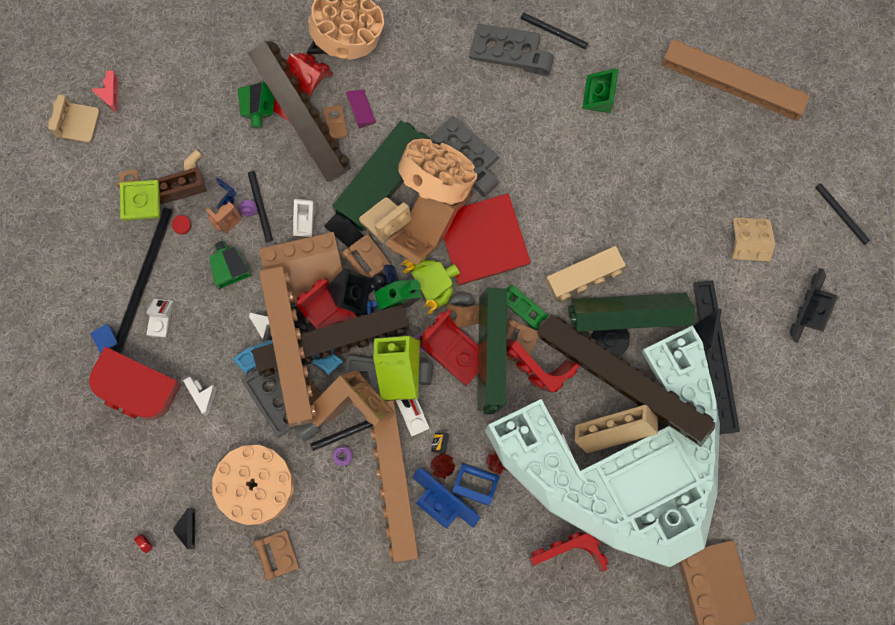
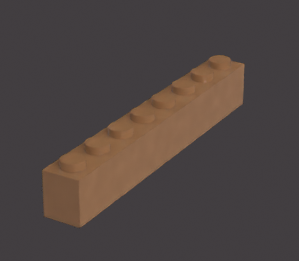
M671 41L661 64L671 70L796 121L802 116L810 97L802 90H795L784 83L775 82L767 76H760L750 69L738 67L733 62L721 60L716 55L704 53L699 48L687 46L682 41Z
M283 266L259 271L288 424L290 427L313 423V416H316L314 404L310 405L309 397H312V390L310 385H306L305 378L309 377L307 366L302 365L301 359L305 358L303 346L299 347L298 345L301 335L299 328H295L294 321L298 320L296 310L291 309L290 303L294 302L292 290L288 291L287 284H290L288 272L284 273Z
M391 400L385 402L395 414L390 419L374 426L371 429L372 441L376 440L377 448L373 449L375 460L379 459L380 467L376 468L378 479H382L383 487H379L381 499H385L386 507H382L384 519L388 518L389 524L388 527H385L387 539L391 538L392 547H388L389 556L396 563L419 559L395 402Z

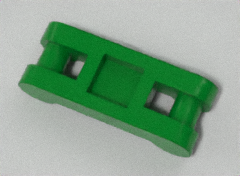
M511 284L507 288V307L532 329L537 330L539 323L545 320L548 315ZM512 296L517 298L514 303L510 300ZM532 311L536 313L534 319L529 316Z

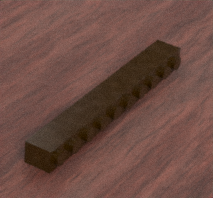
M550 315L537 332L543 342L573 362L578 363L579 366L637 405H647L659 420L698 446H703L715 429L714 419L707 413L701 414L692 403L688 401L686 403L683 402L675 392L671 390L668 392L663 389V385L657 380L653 379L651 381L640 369L635 370L631 368L629 362L625 359L616 358L611 350L606 347L604 349L601 348L593 338L588 337L587 339L582 335L581 331L577 332L575 327L571 328L566 325L567 322L561 317L556 318Z

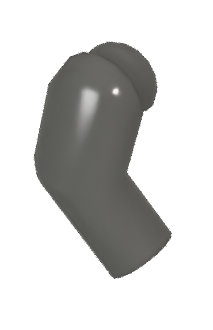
M457 292L449 299L447 304L457 305L461 303L466 306H472L474 299L469 293Z

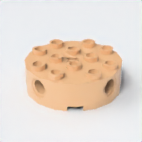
M314 0L308 20L309 34L317 46L330 56L349 60L366 56L374 50L384 25L383 12L379 5L376 6L372 0Z
M424 138L412 140L407 144L398 167L404 184L419 192L418 194L422 198H431L449 205L463 202L468 197L477 179V173L474 172L475 166L463 153L447 144L441 143L437 145L432 143L430 139Z
M245 445L229 452L219 462L212 478L213 496L218 508L229 519L244 525H264L278 518L289 506L294 493V476L288 463L276 451L261 445ZM255 481V483H257L258 486L254 487L252 490V488L250 487V483H253Z

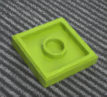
M158 180L120 183V219L122 221L160 218V188Z

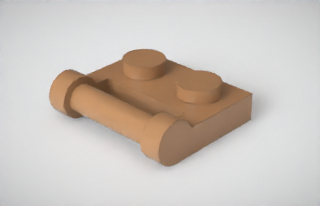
M368 234L341 252V256L348 260L357 273L369 278H373L375 274L391 264ZM354 251H357L371 269L369 273H366L352 253Z
M508 319L506 339L511 338L514 329L519 330L516 341L531 356L538 338V331ZM506 356V360L517 363L513 358L510 359Z
M287 530L253 542L254 549L257 548L265 581L300 569ZM266 544H270L278 568L276 571H272L264 547Z

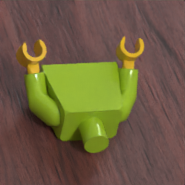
M407 259L401 263V266L406 265L408 267L403 273L407 274L413 270L411 272L413 277L420 283V289L427 299L423 308L427 306L431 308L428 314H432L435 309L448 303L454 288L451 278L460 274L455 264L444 269L441 262H436L435 260H424L419 265L411 263Z

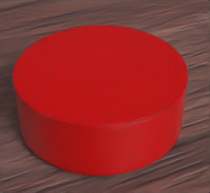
M178 215L172 220L171 226L177 234L183 235L190 231L191 222L188 217Z
M139 534L134 538L136 544L146 554L153 549L152 544L143 534Z

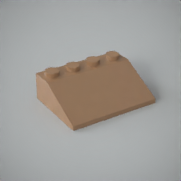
M334 232L259 249L263 270L283 266L284 273L288 272L290 284H287L288 291L292 290L294 302L290 304L296 303L298 301L297 297L306 291L308 293L312 290V285L317 280L326 278L330 284L343 270Z
M734 540L705 546L703 550L678 563L695 625H741L756 620Z

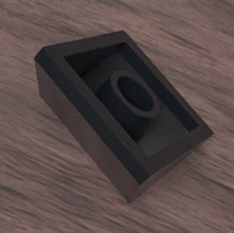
M343 269L326 288L337 307L362 316L365 315L372 278L349 269Z

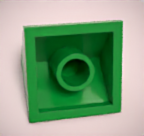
M617 68L587 75L582 109L611 113L618 77Z

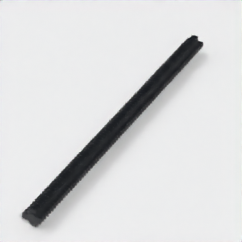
M163 208L160 215L161 219L157 223L152 243H150L147 256L144 258L143 267L140 269L139 278L136 280L131 300H129L128 307H126L127 311L124 313L121 327H119L120 329H118L119 331L116 334L118 345L111 349L115 352H122L121 349L124 347L122 345L126 343L124 340H126L125 338L129 334L127 331L131 329L129 327H132L130 325H132L131 322L133 323L132 320H134L132 318H135L133 316H136L134 315V313L136 314V309H138L136 307L140 305L139 300H141L140 298L144 294L142 291H144L143 289H145L144 287L148 283L146 280H148L147 278H149L148 276L152 272L150 269H152L151 267H153L152 265H154L153 263L157 259L155 256H157L156 254H158L157 252L161 248L160 243L162 242L160 241H163L161 239L165 237L163 234L166 230L165 228H167L166 226H168L167 224H169L168 222H170L169 217L173 213L171 209Z

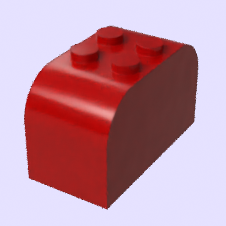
M104 347L89 377L92 392L97 397L105 400L104 405L117 411L119 408H122L123 414L134 419L139 416L147 420H155L165 415L182 385L178 381L107 347Z

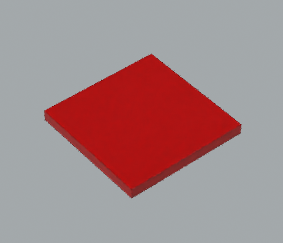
M509 193L461 207L457 211L444 237L451 264H455L460 274L455 276L458 286L531 264Z

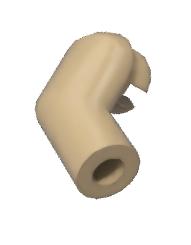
M195 150L184 160V171L196 168V162L202 157L198 150Z

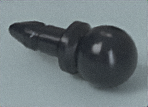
M377 273L373 276L369 294L373 290L378 291V288H383L387 284V277L383 273Z

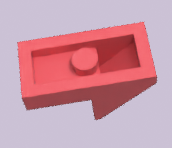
M106 71V78L103 79L104 88L91 90L112 111L117 112L118 77L114 71Z

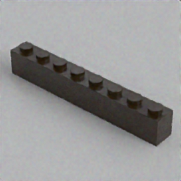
M272 41L261 43L248 55L326 181H334L351 169L349 159L342 154L339 149V143L330 135L329 127L326 123L322 122L317 108L312 106L308 93L299 85L298 77L291 72L290 64L281 56L278 45Z
M403 305L393 306L302 334L301 339L298 340L299 347L303 346L305 358L301 359L302 365L311 364L317 358L322 360L330 358L332 354L337 352L340 354L347 353L351 350L350 348L356 346L358 348L366 347L369 345V342L374 341L376 338H388L392 335L402 336L406 334V331L409 330V323ZM273 344L252 350L260 376L269 377L274 375L275 371H278Z

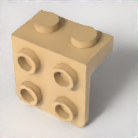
M58 95L57 100L53 103V114L49 118L48 129L55 137L90 143L94 136L100 111L96 107L71 103L66 96Z
M389 198L382 199L359 218L360 223L381 242H385L412 220L407 204L403 202L397 206Z
M735 217L733 219L735 243L732 250V259L770 262L775 248L771 221L768 219Z

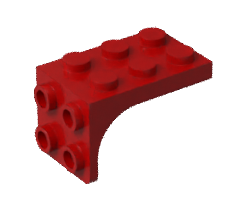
M291 53L287 60L290 64V70L298 77L299 85L311 98L318 84L324 78L332 76L333 72L327 64L315 61L316 58L311 54ZM275 98L273 111L289 121Z
M326 278L317 280L312 285L313 289L308 293L305 291L299 295L296 302L298 309L316 330L357 318L353 312L336 306L326 288L329 285Z
M448 310L446 313L442 311L432 324L433 327L429 325L422 333L420 347L463 385L467 386L478 373L479 346L455 325L450 316L451 310Z
M506 339V356L510 359L513 358L517 362L515 365L522 373H527L529 376L528 380L534 387L538 386L541 390L551 393L557 392L562 388L563 382L567 378L570 379L577 373L579 365L571 361H564L556 370L545 373L518 341Z
M581 531L568 536L569 541L563 543L562 540L550 544L551 549L545 551L544 548L532 552L533 557L529 558L531 565L535 566L568 550L580 548L592 555L600 572L606 571V565H609L605 554H601L597 547L600 546L599 540L588 533L582 534Z

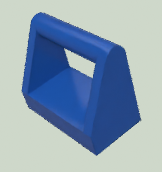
M462 463L452 493L490 506L500 476ZM466 472L493 482L489 496L459 486L463 473Z

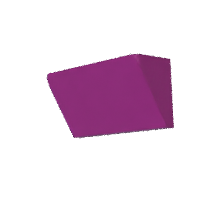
M364 90L346 92L358 128L376 123Z

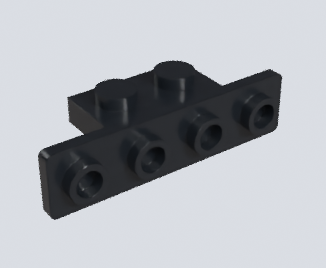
M822 268L819 269L818 273L814 274L812 278L813 285L805 294L803 307H800L798 310L797 322L790 329L794 342L798 343L805 326L824 332L838 299L835 294L821 291L826 278L825 271Z

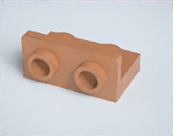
M230 202L221 206L216 215L209 208L205 210L209 215L207 219L212 223V226L218 232L222 230L225 234L242 220V217Z

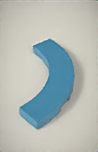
M268 340L252 346L233 358V361L245 374H248L256 368L252 350L273 344V341ZM332 354L327 359H314L311 364L330 376L343 364V361L335 354Z

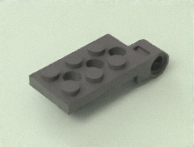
M484 24L477 25L469 56L473 60L523 68L525 72L543 76L550 75L554 60L553 54L537 50L540 33ZM490 41H495L497 43L492 48L487 46V44ZM507 44L514 45L512 50L504 49ZM525 47L532 48L529 53H523L522 50Z
M454 116L429 137L432 143L437 145L444 143L459 152L463 149H469L471 151L470 154L465 156L473 165L478 160L484 162L481 167L474 168V172L477 173V179L473 185L475 190L483 197H486L499 184L497 179L487 170L499 159L498 155ZM452 137L458 139L455 144L448 143V140Z
M347 355L344 374L354 370H358L359 373H368L369 380L367 382L380 395L374 359ZM419 362V385H431L432 364Z
M258 371L242 380L245 388L278 438L295 428L303 442L321 432L319 427L312 423L290 427L289 424L284 422V417L287 415L285 404L280 408L274 406L276 398H283L278 371H275V374L269 377L260 376ZM266 382L274 384L272 391H264L263 386Z

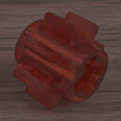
M494 451L493 455H488L486 464H489L488 470L501 475L503 470L508 471L503 466L496 451Z
M442 453L434 457L430 466L434 470L433 475L446 479V476L452 475L455 469V464L451 462L453 457Z

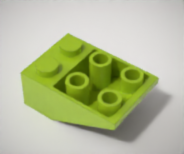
M411 336L374 339L373 358L380 396L384 401L418 399L420 341Z

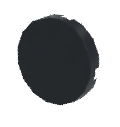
M627 329L593 331L591 337L597 341L598 346L604 349L606 347L611 350L616 358L625 353L630 342Z

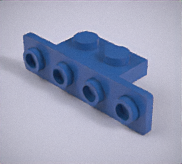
M421 468L416 470L412 478L426 489V492L416 504L446 529L457 516L474 528L481 519L477 512L467 507L459 497L450 493L443 484L434 480L427 471Z

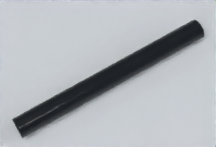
M523 12L521 16L522 20L583 49H586L589 44Z
M255 171L248 172V177L266 243L271 242L273 238Z
M821 183L817 185L815 189L864 245L868 243L870 239Z
M366 420L311 443V448L315 451L374 425Z

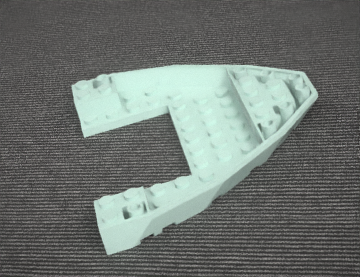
M693 325L643 349L641 352L658 382L663 385V389L668 392L670 390L679 395L680 400L685 403L687 401L692 403L701 414L707 413L714 419L715 429L702 447L668 426L658 431V434L648 436L580 471L542 399L489 424L485 429L503 466L551 513L616 550L666 567H671L705 548L718 491L720 422L703 342Z

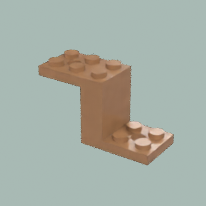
M470 192L463 202L454 203V205L431 198L425 199L419 195L410 213L412 220L391 236L386 245L393 252L406 257L409 262L419 265L440 246L457 211L471 200L474 193Z
M358 370L340 375L323 394L320 393L308 378H305L306 385H310L312 390V397H309L310 405L314 404L316 411L312 424L317 427L333 421L351 403L360 409L365 415V419L374 426L390 419L395 414Z

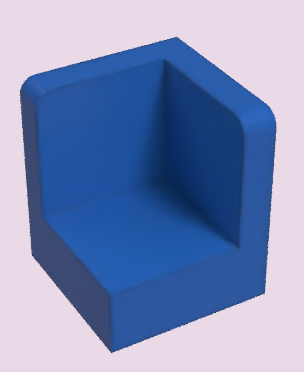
M108 324L90 333L100 353H102L104 347L111 349L118 345L114 336L116 333Z

